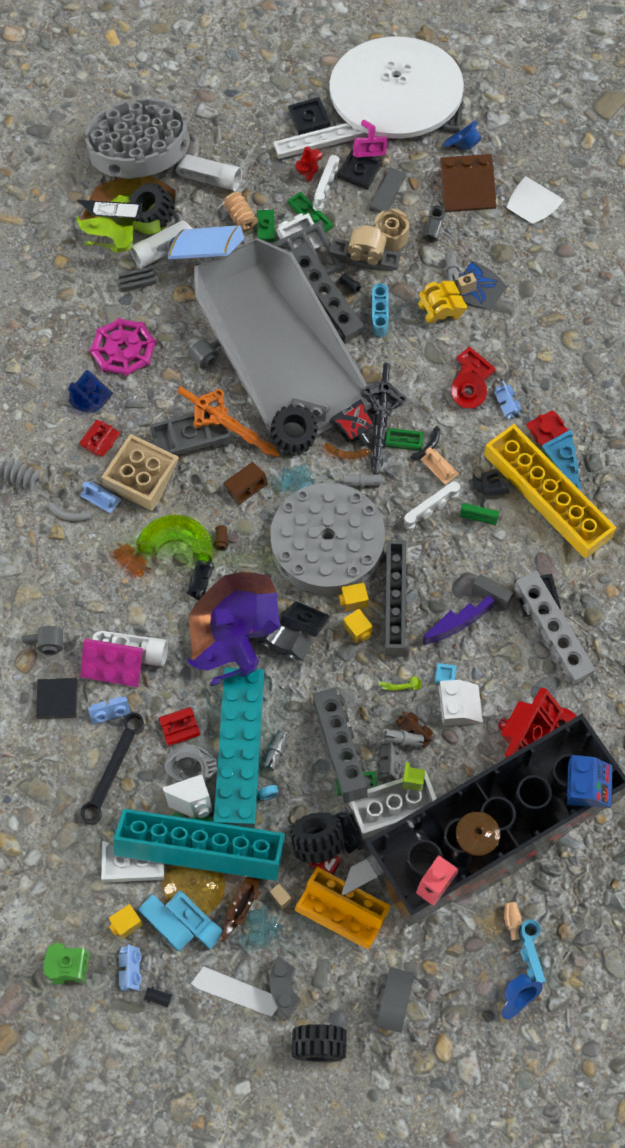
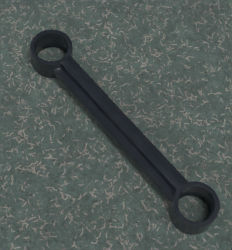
M132 712L125 716L123 721L125 730L91 801L85 803L81 808V817L89 825L97 824L101 820V806L134 736L140 734L144 729V720L139 713ZM130 719H139L141 725L137 729H129L127 723ZM90 807H95L99 811L97 817L91 820L86 819L85 811Z

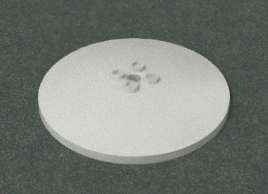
M384 37L370 40L354 47L337 62L330 78V96L337 113L354 128L368 134V129L361 126V121L366 120L376 127L375 136L409 138L429 133L450 120L461 104L464 84L462 73L456 62L439 47L415 38Z

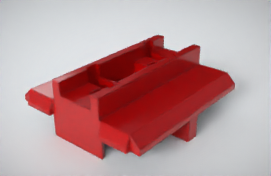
M553 410L543 415L539 414L536 419L526 423L530 434L533 435L535 441L540 446L568 432L562 419Z
M95 420L79 444L89 452L104 457L107 451L113 447V443L120 435V432L114 429L112 425L104 423V421Z
M191 707L159 717V723L162 726L168 746L180 742L185 743L188 739L200 736L201 732Z

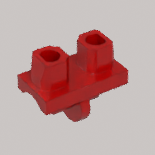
M307 146L303 150L301 160H298L295 164L300 175L303 174L308 182L312 181L314 174L319 170L317 162L322 159V152L317 148L312 150Z

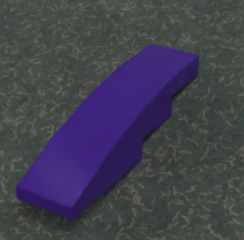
M488 595L476 608L469 603L457 615L450 610L424 635L423 644L428 645L462 631L493 608L494 599Z

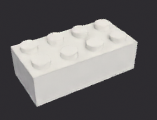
M426 770L422 792L403 789V778L368 789L367 798L348 802L362 840L378 834L437 799Z

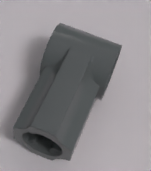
M434 205L429 210V217L423 239L427 242L433 243L438 241L445 215V210L440 205Z

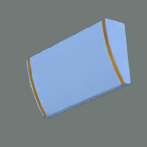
M240 225L183 229L175 237L170 247L168 258L228 256L244 239V235Z

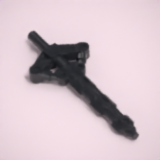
M389 363L383 364L382 381L366 386L361 391V396L367 399L372 405V411L376 412L375 435H373L372 443L374 450L373 456H371V466L375 475H378L380 467L383 466L382 452L385 449L387 416L394 409L402 406L407 400L405 395L392 386V383H389ZM373 395H379V400L374 401ZM387 397L393 400L394 402L392 404L390 402H387Z

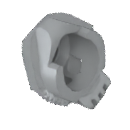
M183 743L167 755L165 770L169 776L178 782L201 774L205 782L206 777H211L217 771L216 759L200 746Z

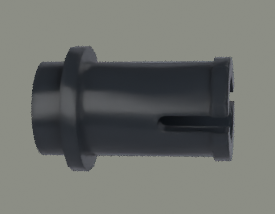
M347 273L340 276L339 282L348 288L350 293L357 294L360 291L361 285L359 281L353 280Z
M153 986L152 988L147 987L144 1000H147V1003L153 1002L167 1008L169 1007L172 994L156 990Z

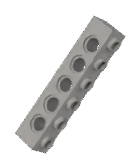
M537 570L516 580L514 592L519 599L523 600V607L528 615L531 614L534 619L533 624L538 632L541 631L544 636V644L547 648H551L554 653V661L557 665L560 664L564 670L562 673L566 681H570L573 686L592 676L596 669ZM535 593L538 598L533 599L528 594ZM544 609L548 614L541 615L538 610ZM553 625L558 631L552 632L548 629V626ZM558 642L566 643L567 648H560ZM568 659H575L577 665L569 664Z

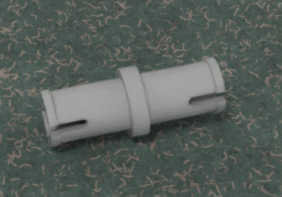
M449 252L445 254L447 265L445 270L449 281L455 280L457 286L460 268L457 264L456 253L451 252L450 258Z
M360 473V475H343V485L360 486V488H364V486H381V474L364 475V473Z
M384 729L383 733L387 735L382 734L384 742L398 743L399 746L411 745L422 747L423 743H419V741L424 742L423 735L408 733L406 730L394 731Z
M283 730L277 731L272 745L268 747L269 752L262 766L267 769L271 762L269 771L275 770L279 757L284 753L283 748L289 738V734L285 732L281 739Z

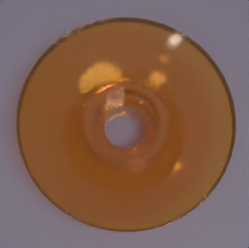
M472 812L465 815L459 821L456 828V838L460 847L469 854L485 855L497 846L500 830L496 821L488 814ZM480 828L483 833L477 835L474 830Z

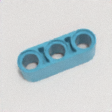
M379 283L374 285L372 289V333L377 337H383L388 332V287Z
M153 894L137 909L179 952L194 937L190 930Z

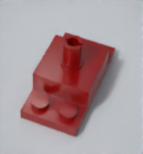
M540 688L532 704L518 701L509 720L506 718L500 719V721L505 723L499 722L498 728L502 731L501 736L509 744L505 753L506 758L553 731L563 709L548 689Z

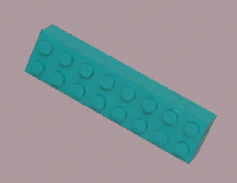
M225 667L224 674L236 671L239 668ZM256 669L248 676H235L224 679L214 810L215 823L256 829L265 685L264 669Z
M123 808L113 839L114 856L277 881L284 851L285 833Z

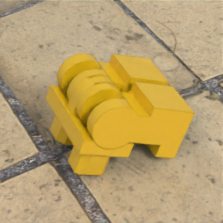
M454 281L431 282L424 287L423 291L419 292L421 299L418 305L420 309L427 310L428 313L425 316L427 323H435L438 319H445L447 316H451L452 319H459L466 311L467 306L462 296L459 295L460 292Z

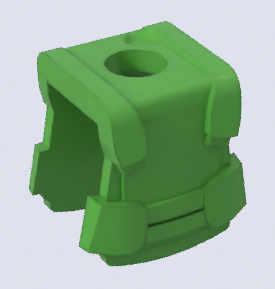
M57 942L49 945L44 960V975L48 976L49 980L53 981V984H63L65 981L85 984L88 961L90 959L89 951L85 948L71 949Z

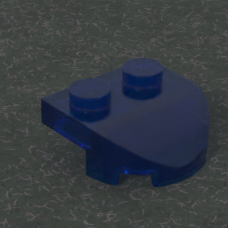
M88 369L76 383L71 382L68 388L70 392V399L68 400L71 406L86 413L100 410L114 394Z

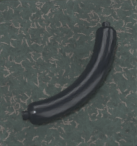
M435 426L433 429L432 439L429 444L421 451L413 453L410 459L414 461L421 459L426 455L425 451L428 448L434 449L440 438V428L438 426Z

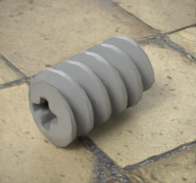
M10 458L8 461L5 460L1 464L0 478L11 481V483L24 487V489L34 492L38 487L41 473L39 469L34 472V467L28 468L26 463L21 466V461L18 460L15 463V458Z

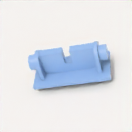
M502 381L504 386H497L494 393L499 404L506 402L501 406L505 418L512 420L516 414L521 418L520 410H522L519 401L513 398L515 392L512 386H508L505 381Z
M91 481L84 482L82 485L84 490L80 496L110 514L121 501V498Z
M120 696L111 699L108 705H106L105 701L91 704V707H88V712L92 724L94 725L131 713L127 697Z
M132 945L121 947V951H119V967H126L125 971H119V987H121V991H129V989L140 991L141 953L140 948Z

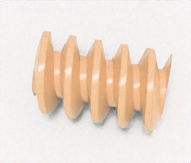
M235 192L227 196L224 201V207L227 209L235 225H240L242 231L253 228L257 224L258 219L242 194Z

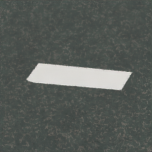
M206 967L201 969L191 983L197 989L271 1017L277 1010L271 993Z

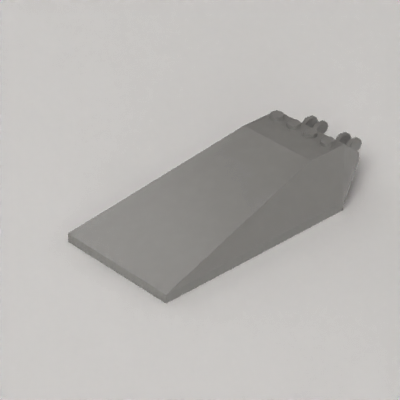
M244 236V239L241 241L242 245L237 246L228 256L210 257L211 260L209 261L205 257L198 258L201 264L194 267L196 301L269 432L276 412L278 410L281 411V408L284 406L288 408L292 404V397L302 396V398L312 400V402L327 403L330 406V411L326 415V422L317 420L318 430L316 437L334 429L333 425L329 422L331 417L360 399L363 401L367 412L372 410V405L366 398L361 396V391L368 385L292 252L283 250L259 238L248 242ZM287 423L283 426L284 432L290 437L297 438L304 434L303 428L297 423Z

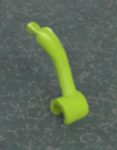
M416 676L410 677V683L395 685L388 682H378L379 686L389 691L419 690L422 687L421 679H417Z

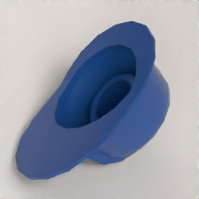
M471 122L464 129L445 140L443 146L447 147L455 144L463 150L473 148L482 139L476 128L478 122Z
M521 974L513 979L505 989L507 1003L503 1007L502 1018L505 1020L511 1019L521 1012L528 1003L541 993L543 989L542 983L533 982L526 974Z

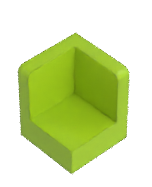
M406 762L402 788L422 792L425 770L409 767L410 763Z

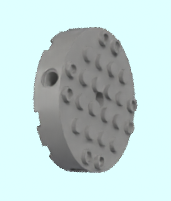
M138 98L137 102L127 103L126 100L114 104L112 109L108 111L102 110L89 122L85 131V141L92 164L109 176L125 179L145 177L168 169L180 161L190 144L188 125L183 111L175 108L173 103L154 98Z
M319 483L301 488L280 505L272 521L270 533L274 562L285 579L305 592L310 591L323 596H333L334 594L341 593V587L366 583L374 575L381 563L385 545V527L382 516L375 504L367 496L352 487L338 483Z

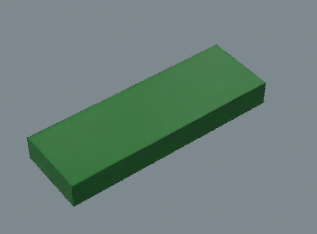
M301 191L287 200V204L298 215L309 213L314 224L322 221L325 233L333 229V223L321 211H315L313 203Z

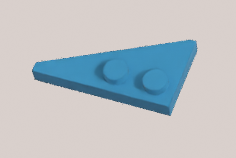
M569 430L543 444L541 450L581 491L577 458L575 456L576 450L573 443V431Z

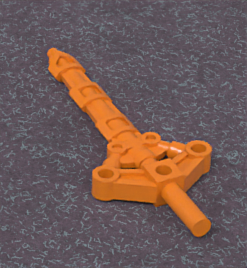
M182 386L179 387L177 392L195 404L193 422L195 428L199 429L210 424L214 426L222 424L230 431L243 437L242 439L251 445L254 444L262 449V452L266 455L279 457L280 453H278L273 444L265 442L258 437V434L247 429L239 421L227 414L228 409L224 406V393L221 389H216L198 398ZM217 401L218 406L215 408L210 406V404ZM204 411L210 415L209 419H203Z

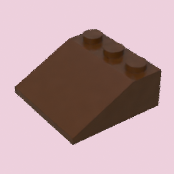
M492 154L440 157L439 174L445 212L496 209Z

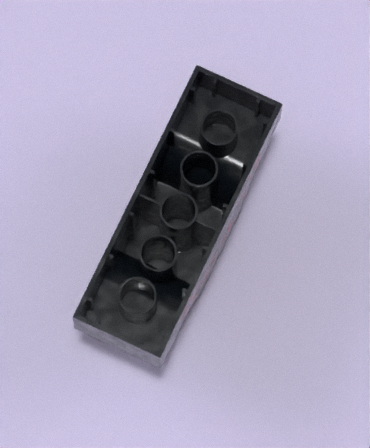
M583 714L578 715L365 841L364 856L408 927L458 898L471 893L480 894L546 854L566 834L606 809L567 805L568 763L572 755L595 757L612 765L611 805L624 797L625 774ZM440 856L458 869V873L435 906L417 895L416 891L424 875L436 858Z

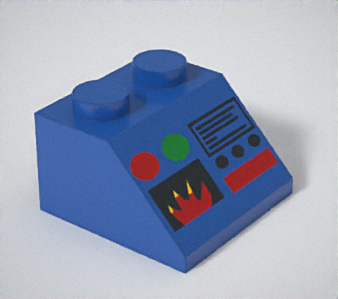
M572 755L568 763L567 805L611 808L612 765L595 757Z

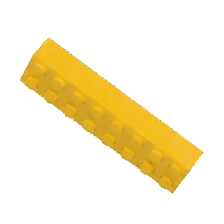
M515 424L486 444L484 456L584 559L613 538L616 531L613 523Z

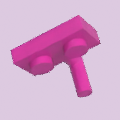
M362 120L361 126L368 129V137L354 138L353 156L386 155L387 138L385 136L375 137L376 127L370 122Z

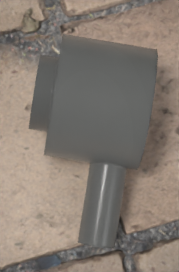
M206 339L199 340L189 350V356L201 369L209 368L217 361L218 352L215 349L220 347L221 344L218 339L211 343Z
M43 626L38 629V634L22 636V642H37V650L45 655H55L63 650V629L57 626Z

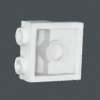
M303 213L299 214L291 222L284 221L280 223L276 230L279 238L282 239L313 225L314 222L309 213L303 215ZM317 231L308 234L315 250L324 246ZM299 238L292 243L296 248L303 244V241Z

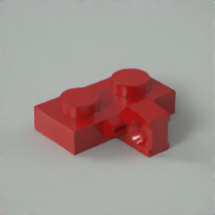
M470 346L457 356L456 361L462 365V371L458 375L471 372L479 375L485 381L495 373L496 368Z

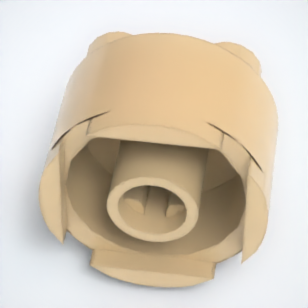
M398 209L380 212L376 216L374 227L381 230L380 233L383 236L384 233L387 236L385 249L397 252L402 248L409 238L410 224L407 219L408 217Z
M362 225L360 229L355 227L352 231L348 252L351 255L350 258L354 261H366L371 265L378 264V261L383 257L387 240L386 234L384 233L383 236L380 233V229L372 226Z

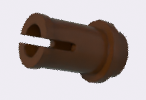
M218 525V527H215L216 535L213 545L216 550L223 551L228 546V528L224 525Z

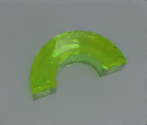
M172 514L159 517L145 526L137 538L138 553L157 556L159 550L165 544L182 542L192 549L195 562L198 559L204 563L207 561L213 562L212 542L207 530L198 521L188 516Z

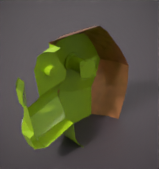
M152 176L131 179L120 177L95 187L90 200L128 203L130 202V195L132 196L134 194L133 191L137 190L140 185L144 186L145 183L159 184L175 202L176 190ZM87 209L84 210L81 219L78 218V215L76 218L81 230L87 234L108 236L114 241V244L88 241L87 243L84 242V245L93 246L96 244L110 248L117 253L133 248L134 230L151 235L165 230L164 227L160 228L159 220L142 223L133 221L131 218L94 216Z

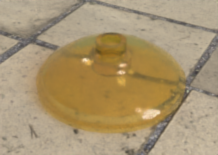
M171 865L163 881L164 897L168 903L180 890L207 915L217 908L224 896L225 880L223 873ZM191 880L197 881L195 886H190L189 882Z

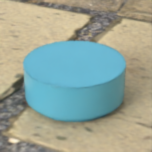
M270 785L258 791L259 798L262 801L272 799L279 794L277 785Z

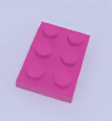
M85 638L83 641L80 677L138 687L140 684L143 648Z

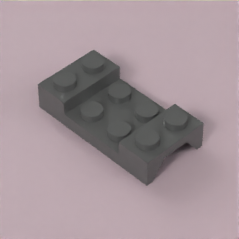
M204 411L203 419H209L210 415ZM194 413L149 425L154 445L176 456L213 445V448L231 444V436L227 428L222 424L219 426L210 424L199 429L195 428L193 425Z

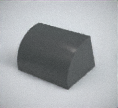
M482 574L474 581L471 592L483 599L489 595L494 599V605L503 610H506L515 595L514 591Z

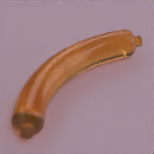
M330 443L324 444L328 452L346 459L361 458L370 452L366 448L358 451H343Z

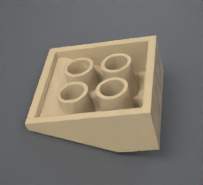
M130 434L101 477L105 489L153 511L164 493L179 457Z

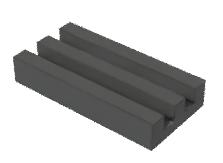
M462 103L458 108L457 126H454L453 115L450 125H447V122L443 124V132H446V130H450L449 133L460 131Z
M152 266L118 274L122 292L157 284Z

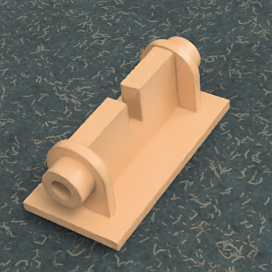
M428 448L425 451L426 455L420 459L444 485L459 475L435 449Z

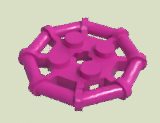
M119 317L108 325L96 329V335L89 352L100 365L101 371L123 374L126 377L132 372L150 365V359L157 341L151 336L144 322H134ZM119 327V330L113 331V332L111 333V335H108V334H107L108 332L112 331L113 329ZM123 327L133 328L135 330L133 332L123 330ZM142 333L146 341L141 342L138 335ZM102 338L105 339V346L99 348ZM126 345L128 348L121 350L120 346ZM142 348H146L144 356L140 355ZM101 354H106L109 357L108 361H105ZM134 360L135 362L136 360H138V362L128 366L131 361ZM113 364L123 365L124 367L115 366Z

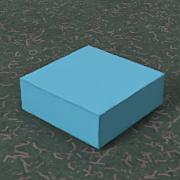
M437 663L435 684H440V681L455 680L457 666Z

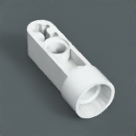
M188 154L181 158L176 167V172L181 177L232 191L238 190L242 180L241 167Z
M180 221L145 240L133 244L130 252L139 268H144L168 255L177 234L183 229L193 228L186 221Z
M99 631L93 635V640L143 648L142 663L162 667L166 663L168 654L167 639Z

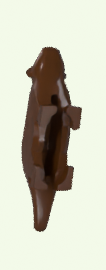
M244 876L246 879L228 906L224 929L220 937L221 942H225L238 925H243L249 908L261 893L258 890L259 885H261L260 878Z

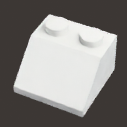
M463 680L440 681L439 695L443 727L483 724L478 685Z
M202 774L163 787L169 808L192 818H203L213 812Z

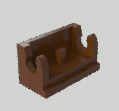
M251 462L223 482L224 486L228 489L227 493L238 505L268 485L265 473L254 462Z

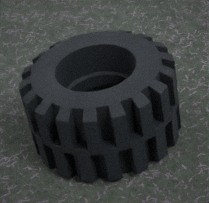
M145 183L144 186L140 185L137 190H134L132 196L130 195V202L128 203L142 204L139 218H131L133 221L150 223L159 220L160 228H165L168 221L172 220L171 216H174L175 213L173 211L175 209L174 199L159 184Z
M293 404L289 405L288 408L284 406L281 408V411L278 410L275 417L272 419L270 438H272L273 445H277L276 449L279 451L283 449L284 454L291 452L290 455H295V452H298V455H300L303 451H308L309 447H312L318 430L317 420L313 418L314 414L312 412H307L308 408L306 407L301 409V405L293 407ZM287 423H297L303 428L304 434L297 438L290 437L284 432L283 426Z
M318 812L304 815L291 825L289 831L294 855L302 862L312 864L329 861V859L337 857L345 846L340 820L330 813Z
M325 1024L297 1026L292 1029V1057L307 1062L341 1061L346 1058L347 1030L340 1026Z

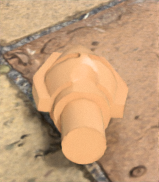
M505 903L504 919L506 926L511 932V939L519 940L521 915L517 903Z

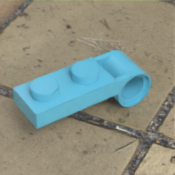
M179 890L165 905L208 949L211 950L220 940L223 930L211 921L182 891Z
M527 920L519 931L523 944V949H520L523 961L528 963V978L533 982H540L544 985L546 982L533 943L539 936L541 928L537 921ZM532 927L535 930V935H527L525 928Z

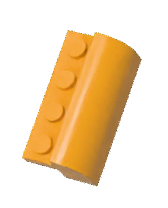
M317 867L310 877L305 892L298 901L294 911L369 950L382 929L391 905L359 888L342 895L345 881Z

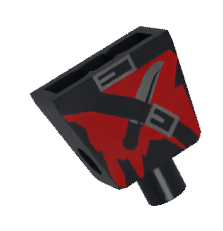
M361 399L329 420L347 442L357 438L362 447L371 442L366 432L373 425Z

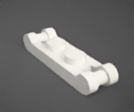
M336 155L330 156L316 190L313 203L315 211L323 209L325 195L328 196L330 190L329 183H333L335 174L338 171L339 157Z
M451 482L407 513L404 519V528L407 531L414 530L417 522L429 518L434 510L443 508L450 499L456 500L459 496V483Z

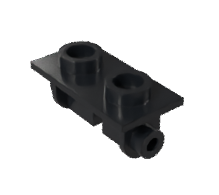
M199 559L197 560L186 594L198 601L203 597L209 583L208 580L215 569L213 562L207 561L204 563Z
M344 808L335 816L340 820L344 845L348 854L356 849H363L365 840L361 839L359 831L356 829L357 826L352 818V813H349L347 808Z

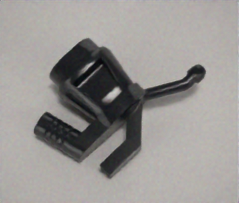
M496 468L481 473L483 487L478 484L477 477L472 476L474 489L484 494L480 507L485 508L483 504L490 495L505 496V494L510 493L507 478L499 477L490 481L487 480L499 475Z

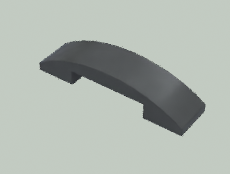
M332 238L329 254L345 263L371 270L392 271L398 269L401 253L384 250L383 257L378 261V264L371 265L366 261H354L350 258L351 255L348 252L350 241Z

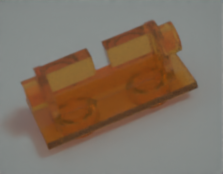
M117 543L120 548H116L113 551L114 558L123 566L130 562L126 568L135 577L141 578L145 573L144 569L151 570L147 565L148 561L140 555L137 556L132 546L127 543L125 545Z

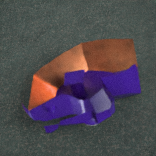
M250 572L224 575L209 588L190 612L192 660L187 658L188 663L199 670L207 671L229 662H236L240 666L236 671L213 678L210 686L218 685L224 679L235 676L244 677L253 673L257 668L259 660L248 638L265 637L280 628L277 592L268 575Z

